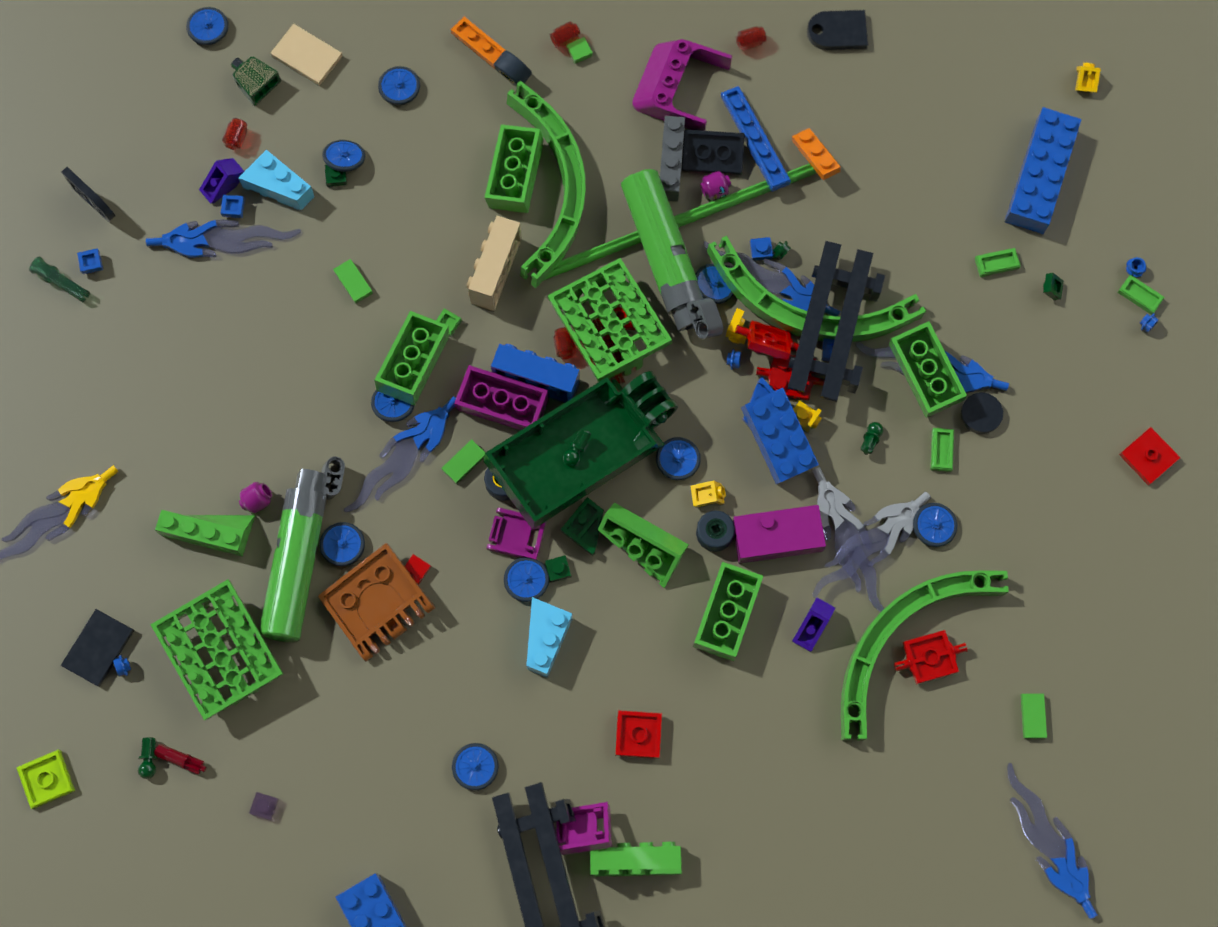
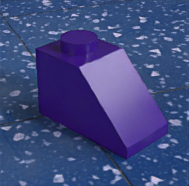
M234 158L216 160L199 191L210 204H214L223 195L237 187L240 182L238 178L245 171Z
M816 597L792 642L811 652L828 624L835 607Z

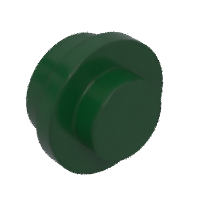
M780 241L772 250L774 258L777 257L781 260L791 248L787 245V241L784 243Z

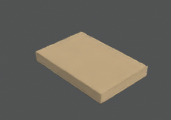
M295 24L290 27L270 53L273 58L319 86L343 57L340 51Z

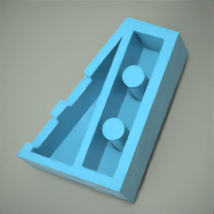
M268 150L238 178L244 189L253 190L264 197H271L282 204L300 211L315 197L311 186Z
M533 597L526 666L527 670L548 678L573 615L570 612Z

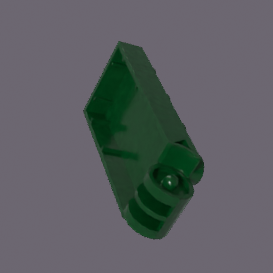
M647 371L637 376L624 388L621 387L616 379L610 380L609 377H606L485 452L484 463L533 530L664 446L665 444L654 431V428L665 423L676 412L678 405L669 397L666 389L660 385L652 371ZM581 428L589 431L591 437L584 447L585 452H579V463L575 466L566 465L563 455L567 450L572 449L573 446L570 445V442L573 443Z

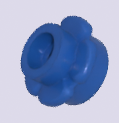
M1136 257L1128 260L1126 263V271L1129 275L1140 277L1146 271V263L1141 258Z
M1154 313L1151 316L1146 314L1139 323L1142 325L1141 330L1144 329L1149 333L1159 319L1155 317Z
M733 349L732 353H728L727 365H730L731 370L739 368L741 352Z
M120 655L118 659L113 660L118 676H128L127 671L131 670L128 658L123 659Z

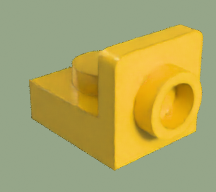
M1083 63V66H1077L1078 77L1075 90L1097 93L1101 68H1095L1093 63Z
M738 308L729 324L726 337L734 343L745 344L746 336L735 334L736 326L743 327L746 319H743L744 311Z
M800 400L793 409L802 429L806 432H809L812 427L816 429L822 420L819 417L822 410L818 408L815 411Z
M713 480L691 485L694 507L697 508L715 503L719 505L725 504L726 492L721 483Z

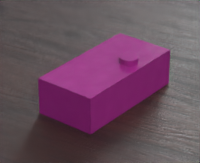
M468 365L454 404L458 411L522 430L543 417L550 395L546 389Z
M819 505L733 517L735 525L734 539L739 564L823 552L826 547Z

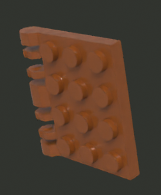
M385 543L318 595L366 662L373 657V654L364 642L369 645L374 653L380 652L379 646L371 638L377 633L381 641L386 645L391 643L382 628L385 627L390 636L395 640L407 631L402 621L398 618L399 615L402 616L410 627L414 625L413 619L405 610L412 607L415 614L422 619L425 617V614L416 603L417 601L428 614L435 609L431 600L425 595L388 543Z

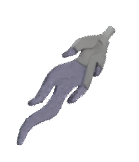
M818 467L812 471L819 484L817 487V505H819L826 540L829 541L831 539L829 517L834 525L835 552L840 565L855 583L856 592H860L861 580L851 561L853 560L858 565L864 575L868 598L872 605L881 612L884 610V607L877 598L876 571L864 555L858 541L859 534L867 551L871 549L866 529L859 519L844 508L845 506L854 512L856 507L844 493L831 485L829 481L827 482L821 468Z
M924 492L915 501L886 506L870 520L864 522V526H870L886 518L883 525L855 534L843 544L835 558L824 566L826 568L835 566L847 553L854 551L851 558L842 568L820 579L813 591V598L817 597L825 585L851 577L857 571L860 564L872 553L880 551V554L867 564L868 567L886 558L893 550L900 530H902L899 540L901 543L909 537L913 530L914 516L918 509L931 498L930 495Z

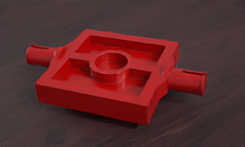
M751 320L749 328L737 325L735 329V334L746 336L748 339V349L756 353L771 355L776 359L788 360L790 351L797 352L799 346L798 343L792 341L791 332Z
M790 355L788 360L773 357V362L769 369L757 366L756 375L768 377L769 385L774 391L784 388L787 397L809 401L813 385H824L825 380L808 376L804 393L787 389L792 369L788 368L791 356L796 357V355Z
M945 630L903 642L906 660L894 662L896 671L909 668L916 685L959 672L956 664V654L967 652V645L962 643L953 646L948 640Z

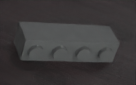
M665 116L660 179L668 201L678 202L685 117Z

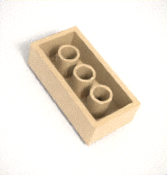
M496 216L494 222L491 221L488 228L489 237L483 241L481 246L482 255L476 259L474 264V276H470L467 282L468 296H470L471 304L492 311L496 309L522 240L520 223L500 216Z

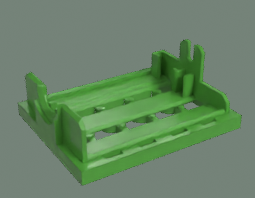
M621 258L548 295V300L598 382L606 377L610 379L623 371L625 376L629 375L634 367L636 370L643 367V358L672 344L671 337ZM610 289L617 301L611 304L603 294ZM586 301H589L595 311L589 315V318L581 305ZM620 305L627 315L621 321L613 310ZM597 317L605 327L599 334L592 323V320ZM630 321L638 333L632 337L628 335L623 327L630 323ZM607 334H609L615 346L609 349L602 339ZM642 339L647 348L639 352L633 342ZM618 350L622 358L620 363L616 362L612 353Z
M229 579L150 624L205 721L231 705H237L240 701L260 691V688L284 675ZM212 603L216 610H213L207 614V612H209L207 608H209V604ZM217 614L226 628L219 633L210 619ZM244 615H245V617H246V619H247L249 625H248L247 622L245 621V619H244V617H243ZM188 616L191 624L183 627L180 619ZM193 628L196 629L202 640V643L195 647L186 633ZM229 633L237 647L231 651H228L221 638ZM255 634H256V637L258 638L260 644L257 642V640H256V638H255V636H254ZM165 636L167 641L170 643V646H168L166 640L164 639ZM206 647L213 659L206 666L197 652ZM238 652H240L248 666L242 670H239L232 658ZM174 656H177V659L180 661L181 665L178 664ZM214 666H217L224 681L217 685L208 672ZM249 671H251L256 680L250 686H248L243 677ZM185 675H188V679L191 680L192 684L189 683ZM225 685L228 686L233 695L227 700H224L219 691ZM196 694L199 695V698L202 700L203 703L200 704V701Z

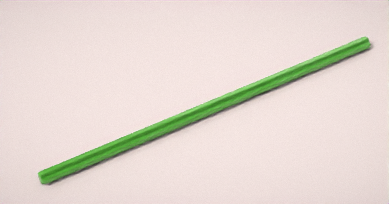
M809 163L786 173L791 180V184L817 172ZM765 180L674 216L677 226L679 228L770 192L771 189ZM638 231L561 260L544 280L640 243Z

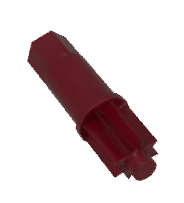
M159 744L155 750V756L176 764L182 769L196 774H200V771L204 773L207 769L203 765L205 761L163 744Z

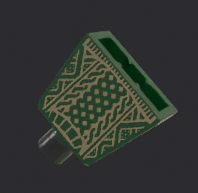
M250 57L245 62L240 58H236L231 63V67L236 70L232 75L235 83L253 106H256L281 82L277 70L255 57Z

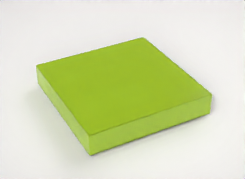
M59 749L16 767L31 809L38 808L75 792L62 752Z

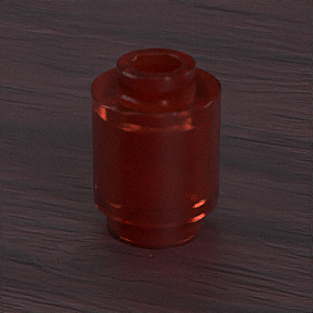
M569 21L550 33L551 41L556 48H563L579 39L580 29L576 23L573 24Z
M754 26L739 31L738 36H736L737 46L742 48L743 51L761 46L767 41L766 33L762 26Z
M233 118L228 123L222 138L227 148L236 150V148L242 147L248 131L247 123L238 118Z
M565 327L556 329L553 336L556 356L561 357L563 360L573 358V355L577 353L576 344Z

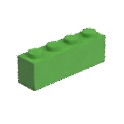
M616 503L605 513L598 528L618 548L622 547L629 554L628 557L639 562L645 568L644 571L650 576H655L663 588L666 587L689 545Z
M161 510L155 531L167 538L243 557L255 515H181Z
M642 842L640 847H631V843H617V847L590 851L591 877L681 875V846H676L675 842H662V846H653V842Z

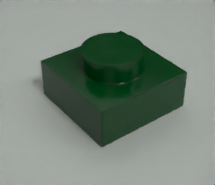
M325 165L327 187L347 185L346 172L336 171Z
M1047 273L1043 284V293L1053 300H1061L1064 280L1054 273Z
M566 555L545 561L551 583L571 577Z

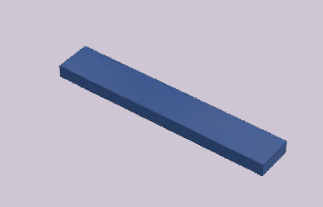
M737 86L722 92L721 98L739 132L745 133L744 141L771 191L773 192L790 185L791 180L740 87Z

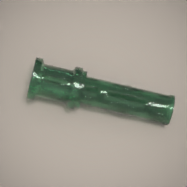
M39 256L32 261L29 271L43 277L45 282L54 283L80 300V302L86 301L84 296L89 297L90 291L85 290L59 273L56 266H50L44 262L42 257Z

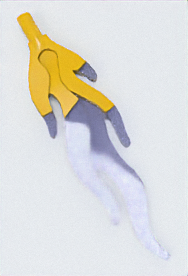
M113 465L101 475L96 474L70 480L57 491L48 495L46 499L53 501L70 493L65 499L41 506L28 513L10 535L2 538V541L9 542L15 540L30 526H32L31 530L17 543L0 550V560L28 551L44 533L55 526L60 525L45 537L48 541L69 530L75 523L83 506L82 515L87 516L94 509L103 488L107 485L106 481L119 472L118 469Z

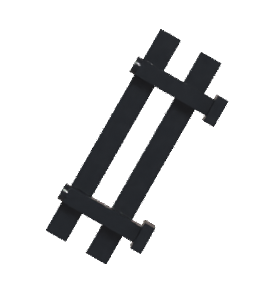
M825 241L819 266L815 265L812 277L815 278V283L796 357L791 356L788 368L792 369L787 389L804 393L808 376L825 380L820 398L837 402L841 384L848 386L847 392L854 394L859 386L863 367L855 365L853 370L847 369V359L863 294H870L869 300L877 302L882 291L885 275L877 273L875 278L868 277L874 253L857 249L852 272L836 268L841 244ZM831 285L847 288L828 364L813 360Z
M540 782L527 786L525 791L531 815L516 819L510 793L492 797L499 824L497 831L500 838L503 839L525 927H544L520 833L536 829L561 927H605L600 911L585 914L586 919L579 921L553 824L558 821L561 824L576 821L571 800L562 799L556 801V807L549 809L543 783Z

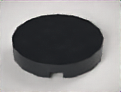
M980 392L972 394L965 400L961 407L960 415L967 429L974 433L987 434L998 428L1003 420L1004 411L996 397L989 393Z

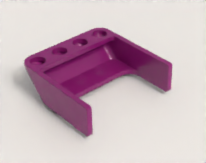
M684 39L657 44L652 51L634 95L633 108L640 113L663 121L665 116L685 117L684 128L706 131L707 120L675 109L672 100L690 57L730 70L733 56Z

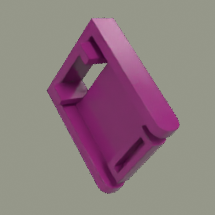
M497 508L496 513L504 515V518L494 517L488 540L489 542L496 543V545L487 544L486 549L519 558L527 557L536 560L546 522L535 528L539 530L534 548L527 546L532 529L521 513Z
M608 802L572 807L576 819L575 822L561 824L560 821L556 822L557 839L562 855L612 847L611 814ZM604 818V832L598 831V819Z

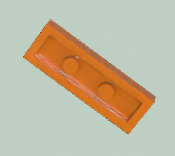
M463 17L451 29V34L495 69L494 63L504 52L505 49L466 17Z
M810 128L792 136V142L822 180L841 172L840 165Z

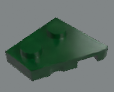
M587 497L560 529L561 532L593 556L596 551L600 532L598 528L602 522L604 509Z

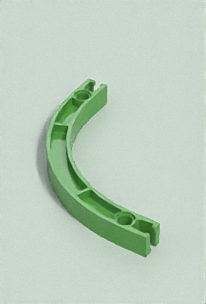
M520 81L517 83L516 93L513 89L507 93V105L524 117L535 128L541 130L542 136L552 149L558 162L564 192L563 206L554 229L540 248L521 266L520 276L525 280L529 277L527 274L533 268L539 271L537 274H531V285L537 288L564 258L578 232L585 199V172L578 145L563 119L541 96ZM541 259H548L549 262H543Z
M727 236L723 237L718 245L720 249L724 248L726 254L720 256L716 250V242L710 243L707 253L720 276L739 301L767 323L801 337L807 311L788 304L765 289L746 269ZM724 263H732L734 267L727 268ZM914 294L880 311L858 315L852 342L870 340L901 329L921 319L926 310L924 307H921L918 311L908 314L906 308L910 305L912 307L919 302L918 296ZM892 314H898L901 320L894 319ZM823 316L817 341H823L824 338L835 339L841 316Z
M962 571L927 580L897 597L877 615L859 639L850 657L844 676L841 693V740L849 741L851 739V735H849V722L858 723L859 735L857 736V741L867 739L866 702L869 679L880 650L895 629L917 611L936 602L961 596H1004L1009 592L1008 586L1000 588L991 587L990 579L1007 580L1008 571ZM975 578L980 579L982 581V588H979L975 585ZM850 706L857 708V717L850 716L848 712Z

